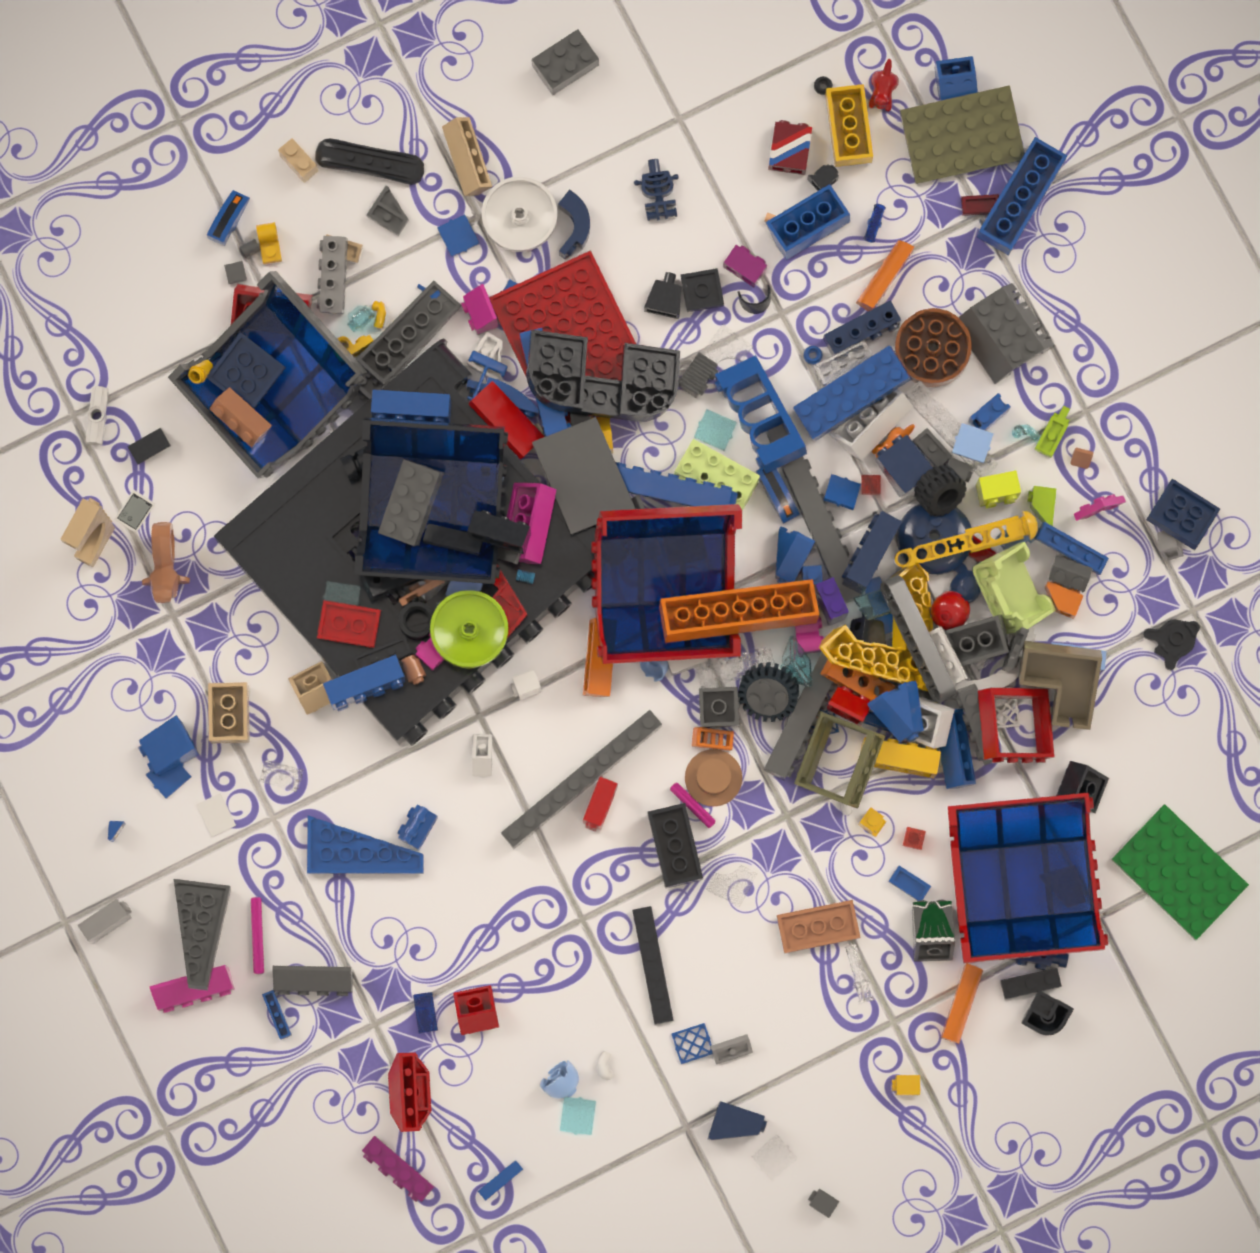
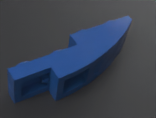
M488 377L487 384L482 383L478 394L493 381L526 417H538L539 409L530 399L514 387ZM468 379L466 388L467 391H470L471 395L474 394L478 382Z

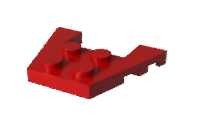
M500 570L499 579H495L494 584L499 590L492 598L499 603L505 612L508 622V638L525 619L527 613Z

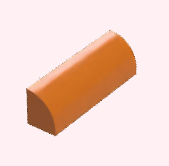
M901 240L896 242L857 300V305L868 312L876 308L913 253L914 246Z
M596 618L589 620L583 696L610 697L613 664H603L601 657L598 658L597 656L599 641ZM603 619L607 652H614L617 620Z
M968 963L964 965L940 1037L941 1039L956 1044L960 1043L983 969Z

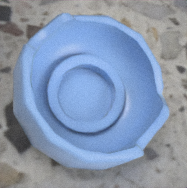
M667 661L640 662V667L645 676L653 677L654 682L662 680L669 668Z

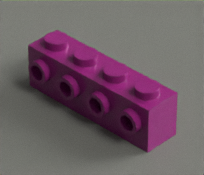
M373 1136L363 1148L362 1152L365 1153L363 1158L371 1164L373 1162L380 1166L378 1170L386 1177L388 1174L394 1178L393 1183L400 1189L406 1188L409 1191L408 1196L415 1202L418 1200L423 1202L435 1188L433 1184L376 1136Z

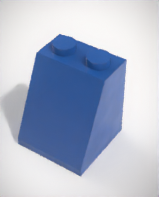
M177 715L138 740L141 745L138 747L143 757L147 756L150 761L147 765L151 773H156L158 777L200 755L183 722Z

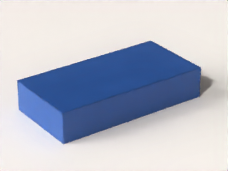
M900 865L888 881L917 901L923 900L931 888V885Z

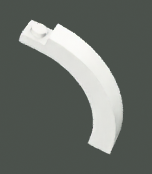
M1029 628L1025 641H1035L1037 635L1034 634L1035 628ZM1022 650L1019 654L1020 660L1016 669L1014 668L1010 672L1001 670L984 679L963 680L954 685L956 694L949 698V700L957 701L956 697L959 696L957 690L974 683L978 690L990 687L1006 688L1012 684L1019 675Z

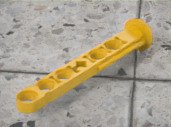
M1022 511L1020 518L1018 516L966 529L963 534L918 545L913 549L900 550L895 554L894 561L897 566L903 568L916 565L915 562L923 563L968 550L972 553L1024 539V535L1028 536L1031 540L1037 534L1038 523L1032 513ZM998 528L1001 531L999 539L991 537L992 529ZM976 533L982 535L983 540L980 544L972 542V536ZM959 538L960 541L964 542L961 545V549L951 547L952 552H949V546L946 541L950 540V544H953ZM939 543L945 545V552L943 554L935 552V546ZM920 548H924L927 552V556L924 559H918L916 556V552ZM901 553H905L908 556L906 564L898 562V556Z

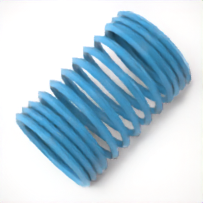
M518 569L516 580L519 581L520 579L521 581L522 579L523 581L524 578L525 582L527 581L528 583L529 580V583L533 584L535 573H529L524 570L522 572V570Z

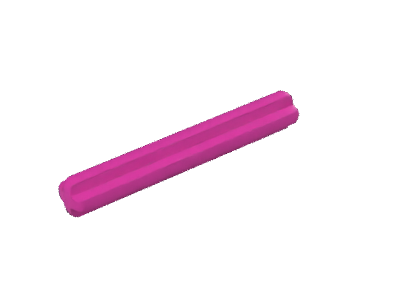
M253 897L250 899L254 974H263L262 903L260 897Z

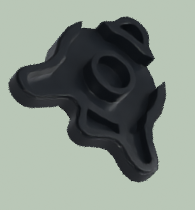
M1173 619L1158 629H1146L1143 636L1147 640L1158 643L1154 653L1164 658L1165 668L1171 671L1175 668L1179 658L1186 656L1194 648L1200 625L1196 621L1188 622Z

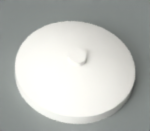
M511 177L497 183L486 195L482 206V222L486 233L498 246L514 252L530 251L541 246L552 235L557 223V206L551 192L539 181L528 177Z

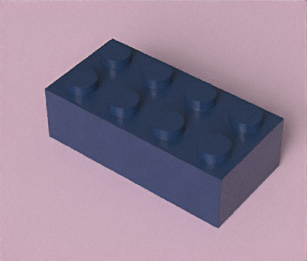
M881 511L879 515H874L868 526L871 529L870 532L866 530L859 543L862 547H857L850 559L853 564H848L841 576L844 579L842 585L861 595L864 593L902 523L901 520L884 511Z

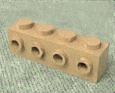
M456 117L443 125L442 129L464 196H478L490 189L492 184L470 117Z

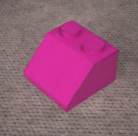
M484 284L479 285L463 296L464 302L461 305L464 313H468L470 316L468 323L471 331L475 330L476 334L479 335L498 327L497 317Z

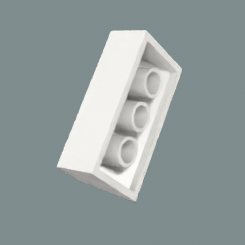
M896 389L834 429L830 435L851 455L862 461L896 424L913 408V405L903 392Z

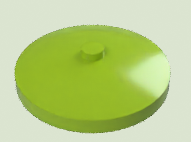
M465 590L449 595L437 606L431 619L430 635L436 651L447 662L462 668H476L488 664L503 650L508 636V622L504 610L495 599L479 591Z

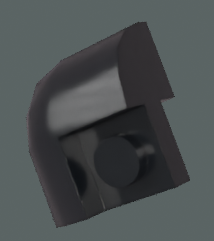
M1038 990L1024 1014L1021 1024L1045 1036L1054 1035L1064 1028L1074 1008Z

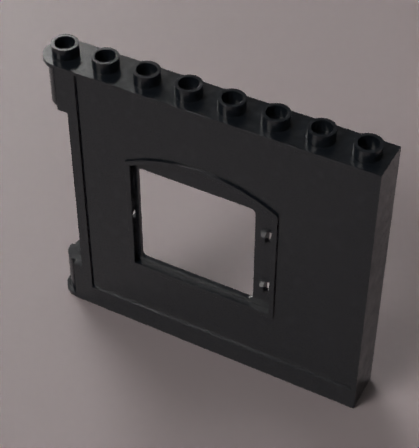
M444 338L428 348L381 389L450 394V423L489 426L459 394V391L467 384L468 379L470 380L473 374L446 346L448 341ZM372 398L214 535L217 543L337 677L356 671L357 669L352 657L373 648L317 639L323 600L381 610L375 647L405 636L400 629L398 620L399 614L404 607L399 599L406 593L402 589L390 593L397 600L395 605L388 598L390 594L370 601L361 582L363 575H354L355 560L348 553L352 550L356 555L359 543L350 529L360 520L362 473H360V477L350 481L340 458L349 454L354 456L356 451L367 446V442L362 439V423L364 417L372 418ZM375 425V449L408 451L405 433L411 431L410 427ZM461 430V434L466 437L460 445V455L475 456L480 453H493L497 455L498 435L496 433ZM504 444L503 465H507V476L504 477L502 484H506L505 496L501 497V503L505 504L504 515L500 516L507 517L514 483H540V481L510 448ZM375 456L372 509L393 491L403 459L409 460V458ZM451 461V462H452V469H453V472H454V461ZM460 461V488L462 484H465L487 497L486 511L494 515L495 489L490 492L475 489L467 477V465L469 462ZM490 468L481 469L482 476L490 475ZM453 472L449 474L452 479H453ZM470 497L471 500L475 503L476 501L474 497ZM555 499L541 564L523 562L515 564L497 559V565L526 611L527 616L507 638L503 650L494 660L480 667L462 668L444 659L434 671L420 660L426 676L423 677L424 681L416 685L413 682L408 683L404 674L406 682L402 683L403 686L396 690L390 688L385 690V694L374 697L372 695L366 698L367 701L363 702L362 705L398 745L405 740L411 746L416 744L428 732L423 725L434 714L439 720L448 716L457 707L452 698L463 689L469 695L475 692L486 681L481 673L491 664L497 669L503 667L515 655L510 649L513 644L520 638L526 644L530 643L544 629L538 623L549 613L555 619L562 615L572 605V602L567 597L578 587L583 593L592 588L591 579L595 578V571L592 572L591 561L595 560V553H592L591 542H595L596 526L571 535ZM607 523V533H614V532H616V531ZM627 538L602 540V566L608 562L614 568L628 556L630 552L624 547L628 541ZM491 546L486 549V552L470 563L468 567H473L475 570L487 573L490 568ZM368 552L367 567L382 568ZM518 569L522 570V572L524 570L529 573H535L533 584H530L529 580L528 583L527 581L523 582L522 579L517 581ZM449 583L425 603L433 610V613L442 600L448 597L445 594ZM483 583L480 592L493 597L499 589L494 584ZM415 609L406 616V625L414 632L423 631L427 627L429 619L424 611ZM430 636L420 640L407 637L413 652L412 655L416 656V647L422 641L426 643ZM404 658L398 660L400 667L402 665L401 660H403Z

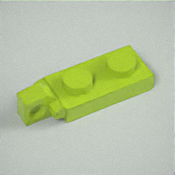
M1063 406L1059 414L1054 412L1034 449L1035 451L1052 458L1069 425L1070 420L1066 418L1070 411L1068 407Z

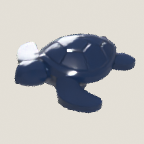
M962 564L954 570L958 574L952 579L949 591L960 593L961 597L970 604L979 597L981 590L973 574V567L972 570H968L966 565Z

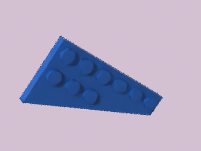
M308 815L307 874H424V854Z

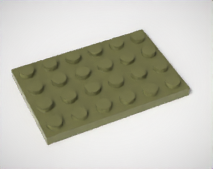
M1010 85L899 110L915 184L1020 161L1025 154Z

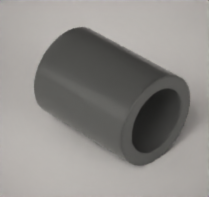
M255 239L240 246L245 258L261 251Z

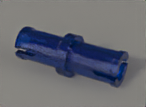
M874 204L871 218L867 221L868 227L863 238L867 242H875L878 229L882 226L881 220L886 209L882 204Z

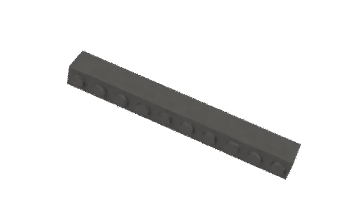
M782 424L766 431L770 443L788 435ZM802 456L781 466L809 533L815 541L816 549L829 578L834 577L845 604L863 597V594L861 595L842 585L844 579L841 576L848 564L852 565L853 562L850 563L847 557L850 555L847 546H843L840 541L842 535L839 528H835L832 523L834 521L832 512L830 510L827 511L824 505L827 504V501H824V494H820L817 489L819 486L816 476L812 477L809 471L812 469L809 460L804 459Z
M648 710L503 830L501 835L513 849L518 847L594 784L600 776L602 777L658 731L662 727V723L651 710Z

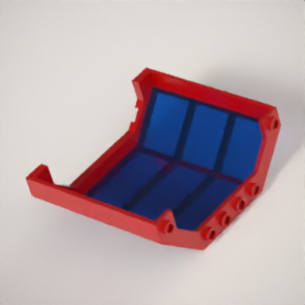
M739 504L600 511L597 518L595 542H591L592 553H595V560L591 561L592 572L595 571V578L591 579L592 590H595V596H592L591 601L592 608H595L599 641L597 656L598 658L601 657L603 664L741 656V638L739 633L665 643L659 609L660 600L663 598L735 589L736 529H742V509Z
M1089 793L947 807L949 835L954 837V840L950 841L958 926L959 932L964 935V937L960 938L963 964L1103 951L1105 946H1108V935L1104 934L1099 915V909H1102L1101 898H1097L1100 882L1099 878H1095L1098 864L1097 859H1093L1092 851H1096L1095 840H1091L1090 809H1094L1093 797H1089Z

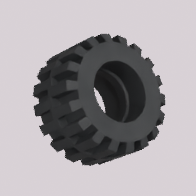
M940 465L939 467H933L931 470L929 469L927 473L920 477L921 479L914 488L916 500L929 515L934 517L944 516L946 513L948 514L953 509H956L967 491L964 480L949 465Z

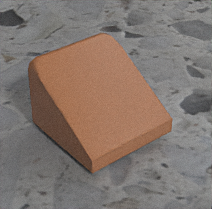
M1076 447L1070 464L1088 469L1094 453Z

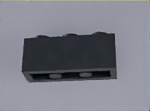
M481 510V512L474 511L467 530L470 539L524 554L531 536V529L528 524L521 521H510L505 516H493L484 510Z

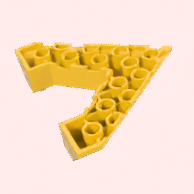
M915 562L916 566L903 567L890 578L899 575L904 579L928 631L931 632L933 630V620L930 618L931 597L927 586L929 573L922 568L919 562ZM894 618L892 647L885 644L867 643L857 640L846 624L834 629L821 641L819 648L832 664L901 684L916 681L918 689L928 691Z

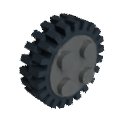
M766 662L765 667L763 663H758L757 668L753 665L750 670L748 669L745 672L738 689V698L740 697V705L743 704V710L749 709V716L755 713L756 720H759L760 716H762L763 722H767L768 718L771 719V722H775L776 717L781 721L784 716L787 718L790 712L794 711L800 692L799 683L796 684L797 678H792L793 673L791 671L786 673V667L783 666L780 670L778 669L779 664L775 663L774 667H771V662Z

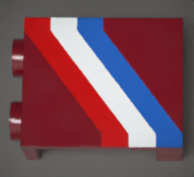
M786 120L775 121L768 170L805 175L812 127L806 123H798L796 125L790 124Z

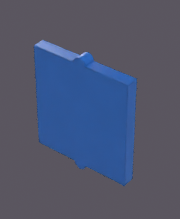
M465 214L454 220L450 219L448 223L437 227L451 257L467 252L468 249L479 244Z
M831 474L824 501L836 504L837 507L842 506L854 510L861 484L848 480L847 477L842 478Z
M184 764L159 777L156 773L152 774L151 771L146 774L148 779L154 784V788L158 789L166 799L192 777L183 767Z

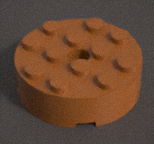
M939 308L923 309L910 316L901 325L895 341V353L912 378L911 381L925 387H940L956 380L966 369L972 349L970 333L960 318L947 310ZM934 343L938 346V350L932 352L929 350L928 345Z

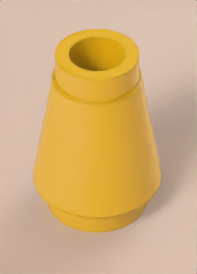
M205 360L192 366L188 373L189 379L196 384L203 383L212 370L213 364L209 360Z

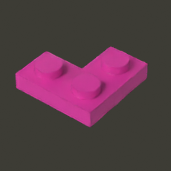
M1115 494L1107 497L1102 496L1093 500L1094 504L1092 505L1089 503L1079 507L1080 511L1074 513L1076 521L1087 519L1101 511L1114 509L1126 503L1124 495L1117 497Z

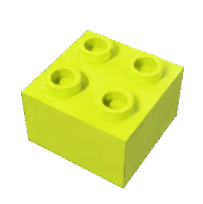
M1017 470L980 477L975 485L980 507L985 506L986 509L996 507L997 503L1004 502V505L1015 503V500L1021 494Z

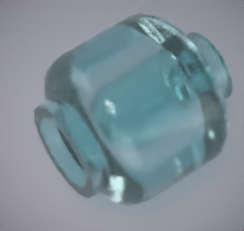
M358 305L348 313L347 318L349 322L347 325L353 332L357 330L363 333L375 323L374 317L376 315L369 306Z

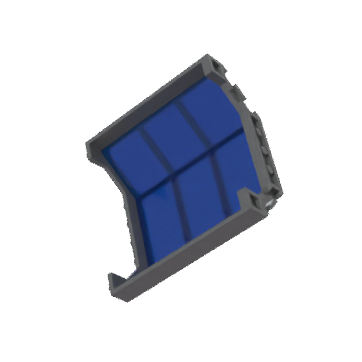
M269 271L259 281L257 286L260 290H265L264 293L261 292L258 298L202 353L203 357L196 361L192 360L189 363L180 364L168 376L169 380L257 478H268L282 464L304 448L308 449L314 443L313 439L317 435L321 436L327 430L326 426L329 423L335 422L340 417L339 413L352 405L351 401L357 395L368 373L277 271ZM240 332L286 367L255 408V411L272 426L267 434L253 447L244 442L241 437L210 410L216 398L224 391L207 378L203 383L196 384L188 377L189 369L205 360H209L214 368Z

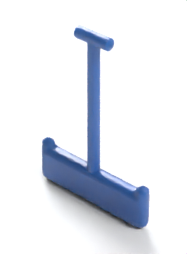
M472 351L468 361H473L485 368L473 397L468 396L467 399L471 401L477 396L488 369L504 377L508 366L477 351Z

